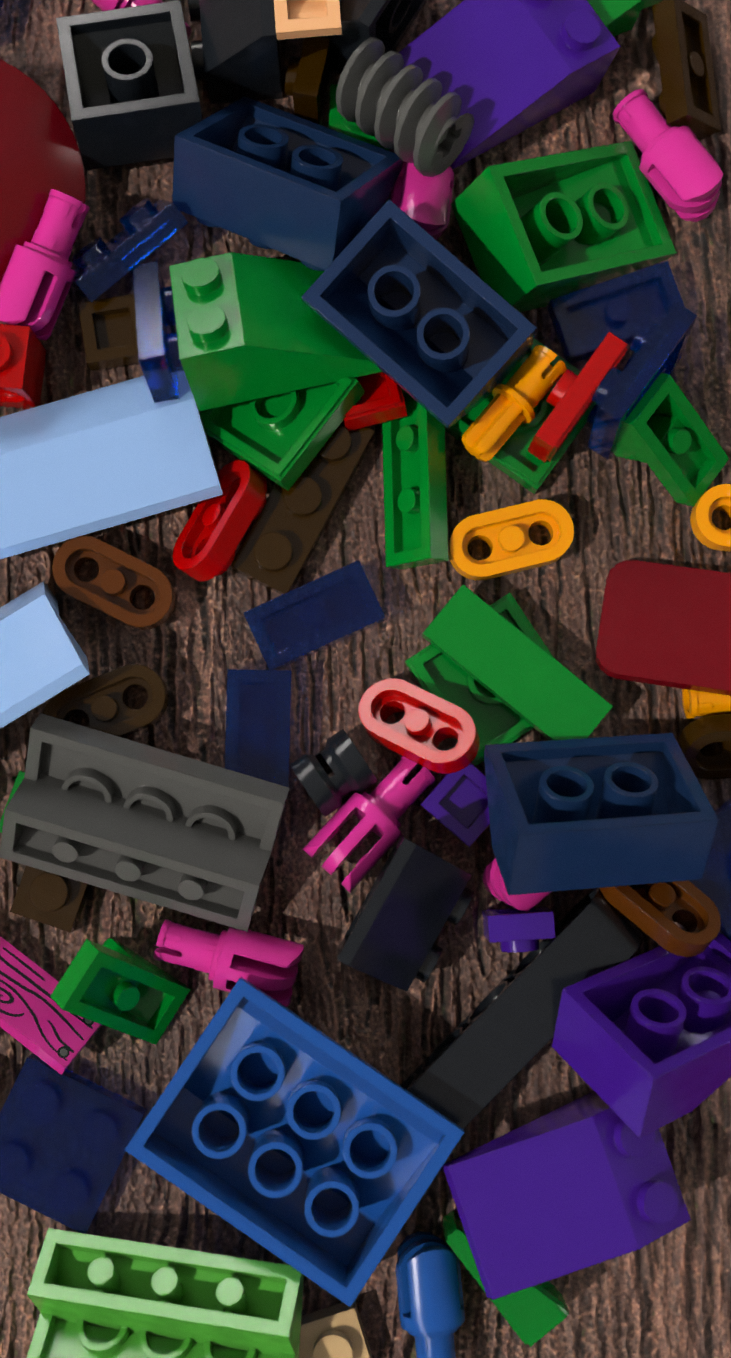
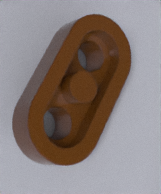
M79 536L70 539L58 549L54 556L52 564L53 576L63 592L129 627L138 630L154 629L166 622L174 610L176 601L175 591L172 583L162 571L95 537ZM88 561L97 562L99 565L97 577L89 582L81 581L79 578L80 567ZM145 588L153 590L155 593L153 605L145 610L137 609L134 605L136 593Z
M689 880L633 885L636 890L632 889L629 885L600 888L602 895L612 906L672 954L682 957L699 955L707 949L720 931L721 917L716 905ZM674 922L681 924L686 931L678 927Z

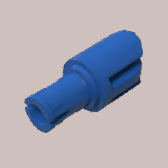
M417 1231L406 1236L397 1251L396 1280L400 1325L410 1335L415 1336L416 1358H456L454 1332L465 1322L459 1259L442 1239L430 1232Z

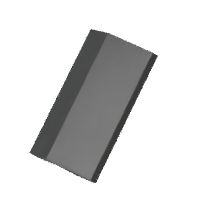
M40 713L30 728L24 779L5 808L0 858L247 932L277 838L290 788Z

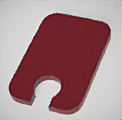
M625 560L616 564L607 576L595 652L596 662L600 670L606 675L620 680L731 696V573L639 560Z

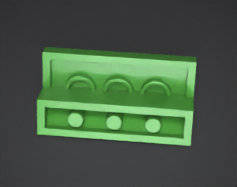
M48 1228L27 1292V1296L39 1310L40 1315L26 1358H299L304 1275L290 1265Z

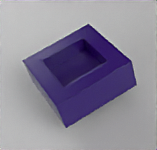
M471 763L458 772L446 774L420 804L468 847L475 842L490 824L486 776Z
M536 906L528 912L515 908L482 910L484 936L489 943L500 942L501 952L536 951L540 949L539 939L556 938L554 912L546 906Z

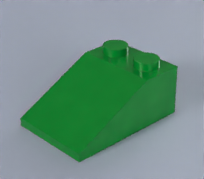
M632 141L488 166L451 203L480 279L518 312L550 305L667 260L677 253L649 183L639 169L640 161Z
M235 252L198 258L169 266L179 357L199 411L333 383L346 377L356 378L383 372L302 301L301 297L324 271L312 270L304 266L302 262Z

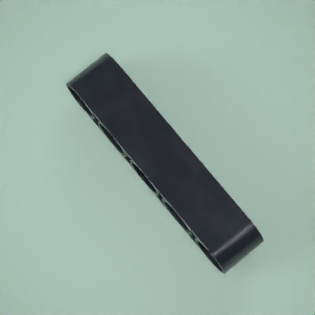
M599 889L593 890L576 904L555 926L556 938L542 939L539 942L540 949L530 951L400 1086L464 1129L554 1037L562 989L627 961L640 947L645 934L632 921L612 906Z

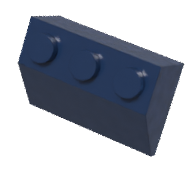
M244 96L175 135L172 208L196 217L198 222L205 226L221 227L248 238V241L256 247L277 250L301 260L304 266L312 270L325 271L386 203L402 170L403 161L393 152Z
M390 199L301 297L305 304L448 429L490 396L494 387L500 384L532 349L537 329L535 325Z
M673 733L485 745L484 763L491 843L508 895L699 880L703 878L719 819Z

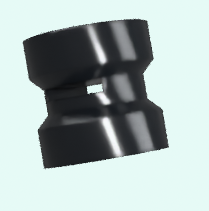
M344 729L328 738L325 749L316 755L304 754L290 764L301 784L324 817L341 807L343 797L353 790L363 792L378 782ZM332 772H334V775H333V776H331V777L328 776L329 774H331Z

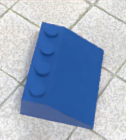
M240 977L124 1150L351 1307L464 1134V1129L246 979Z

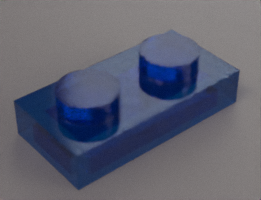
M149 198L142 200L121 217L119 221L124 229L105 244L102 238L99 237L86 245L72 258L71 261L77 267L74 269L76 275L72 286L82 298L93 302L188 223L173 201L158 200L153 204Z
M157 261L134 265L133 282L139 363L154 403L180 399L177 372L184 371L179 357L177 332H174L176 322L172 286H165Z
M668 261L551 299L547 307L565 359L570 364L590 358L609 331L629 345L683 327L689 319Z
M359 560L244 612V616L270 672H274L385 621V615Z
M227 669L225 769L290 788L292 671ZM290 790L287 799H290Z

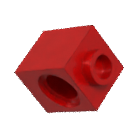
M0 324V406L29 409L40 406L47 350L30 326Z

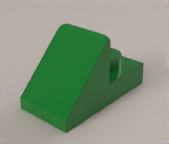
M664 373L658 376L623 422L613 450L617 457L647 463L676 503L693 507L729 460V457L672 376Z
M108 938L103 945L86 939L50 997L64 1011L156 1045L190 989L181 981L114 939Z

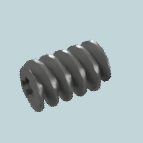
M370 37L357 47L344 66L336 90L337 111L347 121L355 122L366 135L375 136L384 148L394 150L402 161L414 163L417 171L423 176L434 177L443 173L455 161L467 143L475 123L473 114L466 113L458 118L462 105L460 95L456 92H448L441 97L443 87L440 81L436 78H429L422 83L423 72L420 67L409 64L403 68L404 59L400 53L389 51L384 54L385 46L383 42L378 38Z

